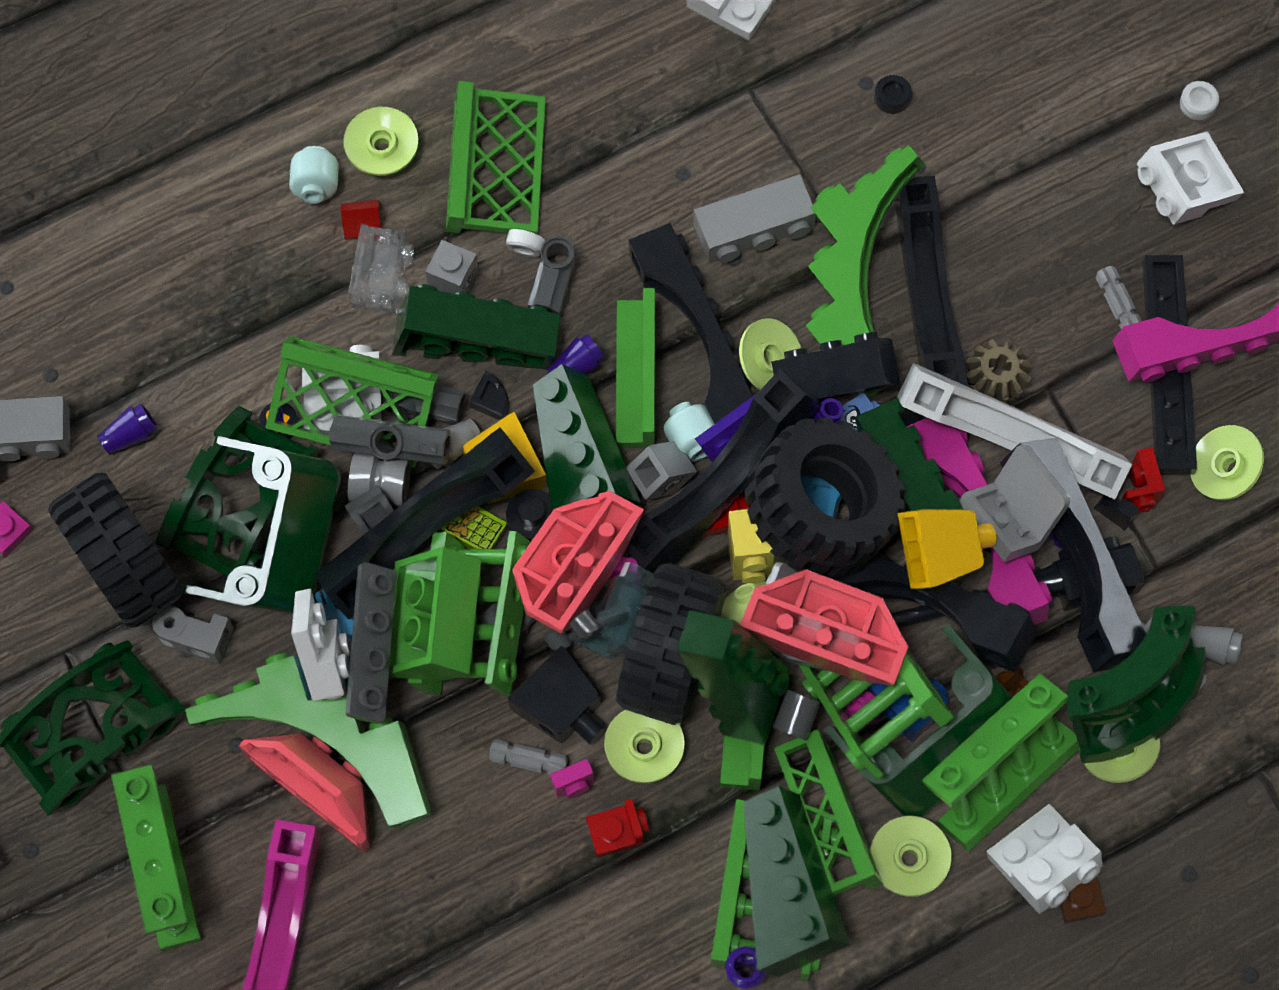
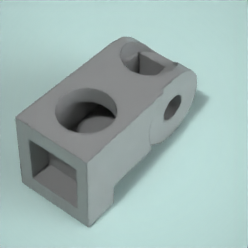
M169 606L155 615L152 621L153 630L163 645L217 664H221L235 629L227 617L213 614L211 622L207 623L187 617L182 610L173 606Z

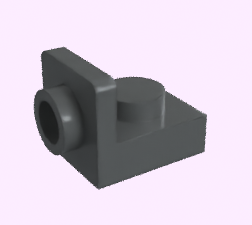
M378 485L345 505V508L363 535L394 511Z

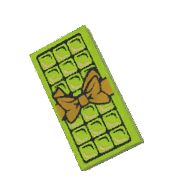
M477 506L451 520L438 531L449 533L469 549H495L507 530L508 525L504 520Z

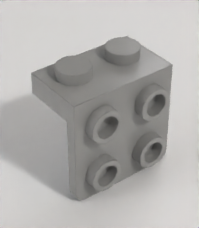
M1023 444L1016 447L994 483L965 492L959 502L964 510L974 511L977 525L990 523L994 527L997 540L993 548L1000 558L1007 562L1040 549L1070 505V497L1028 444Z

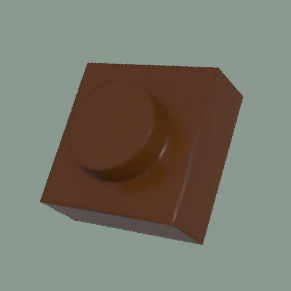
M1097 876L1086 884L1080 883L1072 889L1064 902L1060 904L1064 924L1105 915L1106 910Z

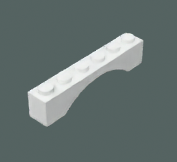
M915 363L912 364L897 396L900 404L909 410L939 423L969 432L1009 450H1013L1020 442L1057 438L1077 483L1113 499H1116L1132 466V463L1122 454Z

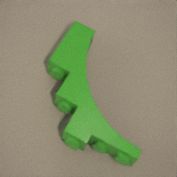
M910 145L904 149L898 148L891 152L884 160L885 165L874 174L868 173L861 177L854 186L855 190L851 193L841 183L835 187L829 186L816 197L817 202L810 207L837 240L833 246L829 244L821 248L813 257L815 261L808 265L835 300L832 304L826 303L817 308L811 315L812 320L806 324V327L820 344L842 340V345L855 343L854 336L875 332L868 301V272L874 241L887 210L903 187L926 165ZM884 388L864 392V394L871 400Z
M288 652L265 659L267 665L256 668L260 684L256 685L255 680L243 682L232 687L234 693L219 697L218 693L208 694L195 700L196 706L185 709L189 725L198 728L226 721L264 720L291 725L313 734L335 748L359 771L376 796L388 827L396 829L434 816L405 724L399 721L393 723L392 718H385L383 723L369 724L370 731L366 732L362 720L346 716L347 693L335 700L322 699L313 701L300 659L294 655L289 657Z

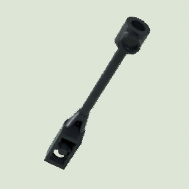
M1116 536L1104 538L1105 545L1114 561L1129 595L1139 593L1145 580L1131 543L1120 545L1119 539ZM1064 549L1058 552L1060 560L1053 561L1051 565L1033 574L1038 582H1045L1051 597L1059 596L1063 611L1080 608L1081 598L1073 567ZM926 605L891 613L898 628L945 616Z

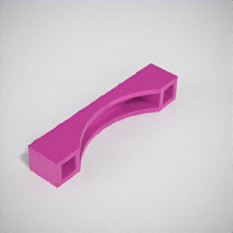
M1279 302L1274 309L1259 319L1237 327L1197 329L1156 317L1123 326L1112 342L1128 382L1143 379L1144 383L1160 379L1168 371L1177 369L1178 373H1185L1199 367L1201 362L1212 360L1213 364L1222 363L1233 358L1235 353L1247 351V354H1255L1268 348L1269 344L1279 342Z
M925 418L906 426L907 428L915 426L922 438L919 443L924 451L925 460L928 461L934 458L941 470L940 473L943 477L945 488L948 490L952 489L954 494L960 499L965 492L987 485L982 476L984 467L977 452L970 453L966 442H968L966 431L939 423L930 418ZM990 547L993 570L988 585V594L996 602L1006 606L1008 603H1015L1025 608L1030 613V618L1034 625L1048 620L1049 604L1052 603V597L1045 582H1038L1032 572L1035 570V565L1031 554L1029 553L1004 562L994 548Z
M275 820L266 862L258 926L242 990H288L321 839L316 826Z

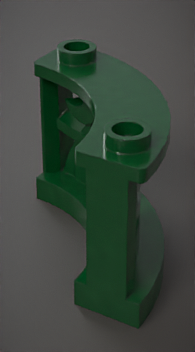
M241 406L233 410L214 431L216 438L213 446H210L207 451L200 450L184 477L191 482L187 489H183L182 494L184 495L179 501L173 498L155 541V544L167 550L174 548L226 576L240 566L260 567L263 560V555L260 552L269 536L279 490L266 488L259 484L260 501L234 514L222 516V498L212 480L215 476L231 478L248 472L252 469L255 452L216 444L218 436L316 457L319 450L318 447L312 444L306 448L273 430L266 429L265 426L250 419L252 412ZM230 456H236L240 464L228 466L225 462ZM204 498L214 500L212 518H209V507L203 510L199 508V504ZM256 521L250 533L246 526ZM224 533V543L229 552H231L230 547L234 540L238 539L243 542L242 552L236 562L215 551L218 534ZM186 535H208L207 547Z
M1194 606L1154 608L1151 625L1145 638L1127 659L1101 674L1069 682L1067 714L1072 721L1079 743L1082 763L1102 762L1134 752V747L1145 743L1151 738H1154L1156 741L1181 719V712L1191 699H1195L1199 691L1206 667L1207 654L1205 647H1196L1193 634L1196 616Z
M129 640L116 645L112 643L104 644L96 650L92 657L56 679L19 712L13 713L1 724L3 730L0 732V748H4L41 796L42 800L39 805L48 816L76 806L85 794L110 771L105 764L110 760H114L122 751L128 757L151 742L169 735L185 712V708L177 698L170 700L131 651L133 645ZM119 667L134 684L124 693L119 692L124 685L121 675L112 681L105 679L107 674L116 671ZM91 682L94 684V686H86ZM141 693L153 709H150L135 698ZM97 701L110 704L102 718L104 740L98 744L84 737H72L62 741L63 723L70 702ZM123 708L125 710L119 714V717L128 719V723L120 728H116L113 726V720ZM50 713L49 721H47L45 717ZM34 729L39 730V736L35 741L30 742L32 746L37 749L48 746V750L37 759L22 742L28 738ZM82 748L84 755L76 763L72 762V752H68L63 757V754L71 749ZM49 763L51 764L56 783L53 782L43 769Z

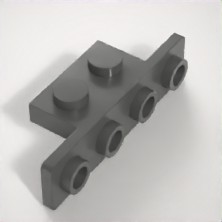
M364 562L358 566L346 716L380 724L385 721L397 573L395 570Z

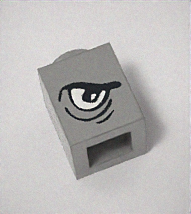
M441 240L425 271L428 285L436 287L438 291L451 294L455 292L469 293L479 273L476 254Z
M674 441L649 445L626 467L630 477L645 500L674 495L697 473L687 455L679 450Z

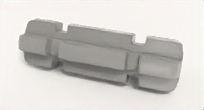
M1108 266L1097 272L1096 280L1102 290L1105 289L1104 296L1115 319L1121 322L1119 324L1120 329L1123 326L1141 322L1139 314H1134L1136 308L1124 284L1119 283L1121 277L1114 266Z
M494 739L489 750V760L504 765L506 762H510V766L542 773V770H545L547 775L566 768L568 762L567 756L564 754L552 752L549 755L546 754V750L517 743L514 746H510L508 741Z

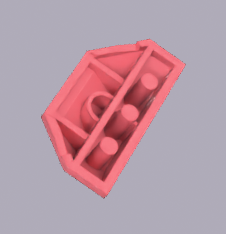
M611 491L598 494V497L579 500L555 508L512 570L526 614L560 634L570 629L569 623L582 612L589 609L620 563L643 515L644 509Z
M803 570L767 585L754 588L740 623L748 633L776 651L853 680L894 686L908 649V645L902 637L883 598L809 570Z
M301 733L244 739L240 743L239 747L245 757L361 851L366 853L369 850L370 837L366 791L360 781L363 777L355 767L346 761L342 765L338 764L330 757L333 752L325 743L317 737L310 741Z

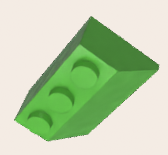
M440 547L395 561L394 570L397 573L389 678L446 681L470 674V666L473 661L474 627L477 622V596L481 583V559L446 547Z

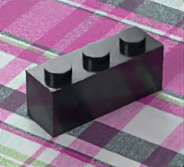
M877 332L854 336L855 343L842 345V340L824 342L819 344L820 351L807 353V348L789 350L784 352L785 359L771 362L774 375L779 369L783 370L796 379L818 402L829 398L836 399L900 385L892 338H878Z

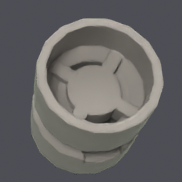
M354 452L348 479L349 501L355 500L378 485L391 506H401L407 501L411 461L399 458L381 461L375 455Z

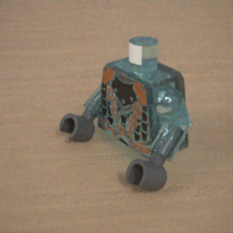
M625 562L619 577L615 576L605 583L590 609L585 610L569 623L572 627L571 632L567 634L565 631L560 634L550 629L543 635L548 646L553 650H557L562 645L566 649L574 642L607 659L626 652L641 604L647 593V590L640 587L646 570L634 563Z

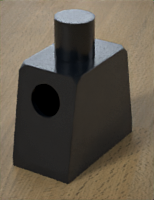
M562 645L508 697L509 707L515 714L559 743L565 742L574 732H577L589 745H592L606 730V727L592 715L601 705L600 695Z

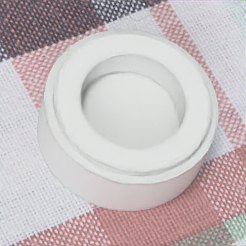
M1195 81L1188 84L1180 98L1181 110L1187 117L1194 120H1205L1211 117L1219 103V95L1215 87L1204 81Z
M512 229L509 230L505 244L508 249L515 253L529 257H538L545 240L532 232Z

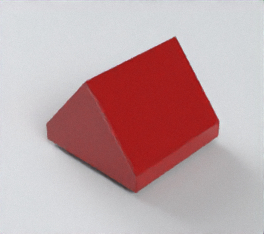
M379 200L341 204L340 212L345 240L382 236Z

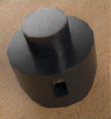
M535 489L524 490L515 495L508 503L506 510L509 531H517L531 542L552 513L550 496L544 491Z

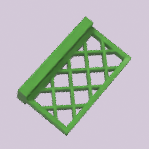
M459 81L454 102L445 232L460 234L463 228L509 233V230L519 229L537 234L546 97L473 88L474 82ZM479 101L493 102L501 112L488 121L478 110ZM520 106L536 107V118L527 125L513 112ZM505 117L519 130L507 140L493 127ZM477 121L482 125L479 129H477ZM534 127H535V135L530 131V130L533 129ZM486 131L499 144L487 155L476 144V139ZM523 135L534 146V151L524 159L511 146ZM505 150L517 164L503 174L491 160ZM475 155L480 159V160H479L478 162H476V163H475ZM531 161H533V169L528 165ZM484 165L497 178L485 189L474 179V172ZM521 169L532 180V185L522 193L509 180L510 177ZM501 184L515 197L502 208L489 195ZM474 189L478 194L472 198V192ZM530 194L531 203L526 199V197H528ZM481 199L495 212L488 219L471 218L472 206ZM520 203L530 214L529 224L515 223L507 215V212Z
M289 336L283 342L280 355L281 363L266 429L331 446L329 434L321 433L313 419L329 409L333 416L341 415L336 405L351 396L354 397L364 413L359 418L375 420L373 415L391 406L398 419L406 424L412 425L418 422L419 426L427 425L439 374L294 336ZM289 365L304 368L312 382L295 391L287 379ZM314 371L324 373V375L318 378ZM331 376L342 378L350 391L334 401L331 400L321 383ZM352 381L362 383V385L355 388ZM315 386L327 405L309 415L298 396ZM369 386L380 388L387 402L371 411L358 393ZM284 387H285V389H286V391L288 392L289 396H287V397H285V398L282 399V395H283V391H284ZM389 391L400 394L393 398ZM406 396L423 399L421 413L408 421L396 403ZM290 400H293L303 416L302 420L293 425L277 421L280 406ZM307 423L310 429L302 428L300 426ZM389 431L388 433L384 434V441L389 447L392 448L391 444L387 439L392 437L394 434ZM410 460L411 467L415 468L418 461Z

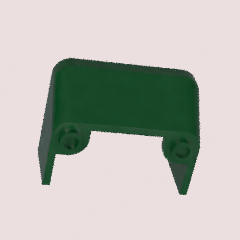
M218 436L216 444L255 452L252 463L254 479L263 487L279 490L262 568L254 566L235 568L227 577L225 589L203 584H185L183 592L244 606L293 613L295 592L311 589L313 597L316 593L318 579L315 573L322 568L341 482L340 472L334 463L325 459Z
M949 624L943 627L942 630L968 659L956 670L952 678L953 692L964 707L954 715V718L943 727L937 729L904 759L889 745H886L877 752L873 758L884 774L879 779L875 778L866 768L860 772L904 816L923 817L943 801L927 788L922 780L1013 698L1011 693L961 635ZM830 725L825 731L845 754L849 749L837 727Z

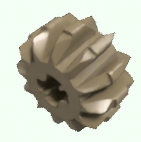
M992 338L989 340L987 348L978 345L974 350L975 357L968 358L966 367L970 371L966 374L967 383L975 384L974 390L981 393L984 392L992 398L998 397L999 401L1007 404L1009 395L1018 399L1022 395V387L1029 385L1031 377L1027 372L1030 371L1031 363L1028 360H1021L1024 354L1023 348H1018L1014 351L1010 350L1011 342L1009 339L1003 343V347H998L997 342ZM996 368L1003 370L1001 375L994 374Z

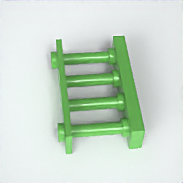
M509 531L506 549H465V545L449 533L435 532L432 536L430 550L446 547L481 559V565H504L500 586H480L478 589L477 602H498L495 623L476 624L474 627L473 640H492L488 662H472L470 674L458 678H486V685L503 696H510L512 682L517 675L516 655L524 605L512 570L531 542L517 531ZM408 679L410 685L426 695L441 694L443 682L441 680Z
M909 649L906 651L894 686H887L850 718L843 708L874 683L852 680L834 695L829 685L840 677V674L829 670H822L818 673L812 667L799 665L806 677L802 681L803 686L815 700L820 699L848 745L849 749L845 752L847 758L860 772L866 768L877 779L884 774L873 756L920 717L926 719L930 715L940 727H943L954 718ZM906 693L909 696L912 693L913 697L908 700L909 706L865 742L862 740L858 732L902 695Z
M1040 673L922 780L927 788L951 807L938 820L940 828L967 852L1080 749L1076 734L1053 716L1068 702V695Z
M152 764L111 775L146 934L156 933L159 948L162 952L202 941L167 786L165 784L157 786Z
M736 799L711 956V967L725 969L728 956L735 949L740 947L756 949L755 941L741 939L740 934L732 933L735 917L743 919V915L753 916L752 899H747L746 894L739 893L741 878L749 879L748 854L745 853L747 842L743 805L745 800ZM824 818L822 829L818 830L817 835L820 841L833 846L838 836L839 828L831 827L832 821ZM823 849L824 854H825L826 859H827V852H828V850ZM820 959L801 967L800 981L808 982L810 971L818 972Z

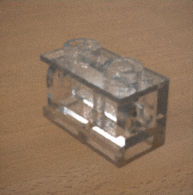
M361 224L348 291L353 309L397 314L398 303L404 300L407 293L408 281L403 278L405 266L411 267L414 253V245L408 244L406 230L402 229L401 237L398 239L399 232Z

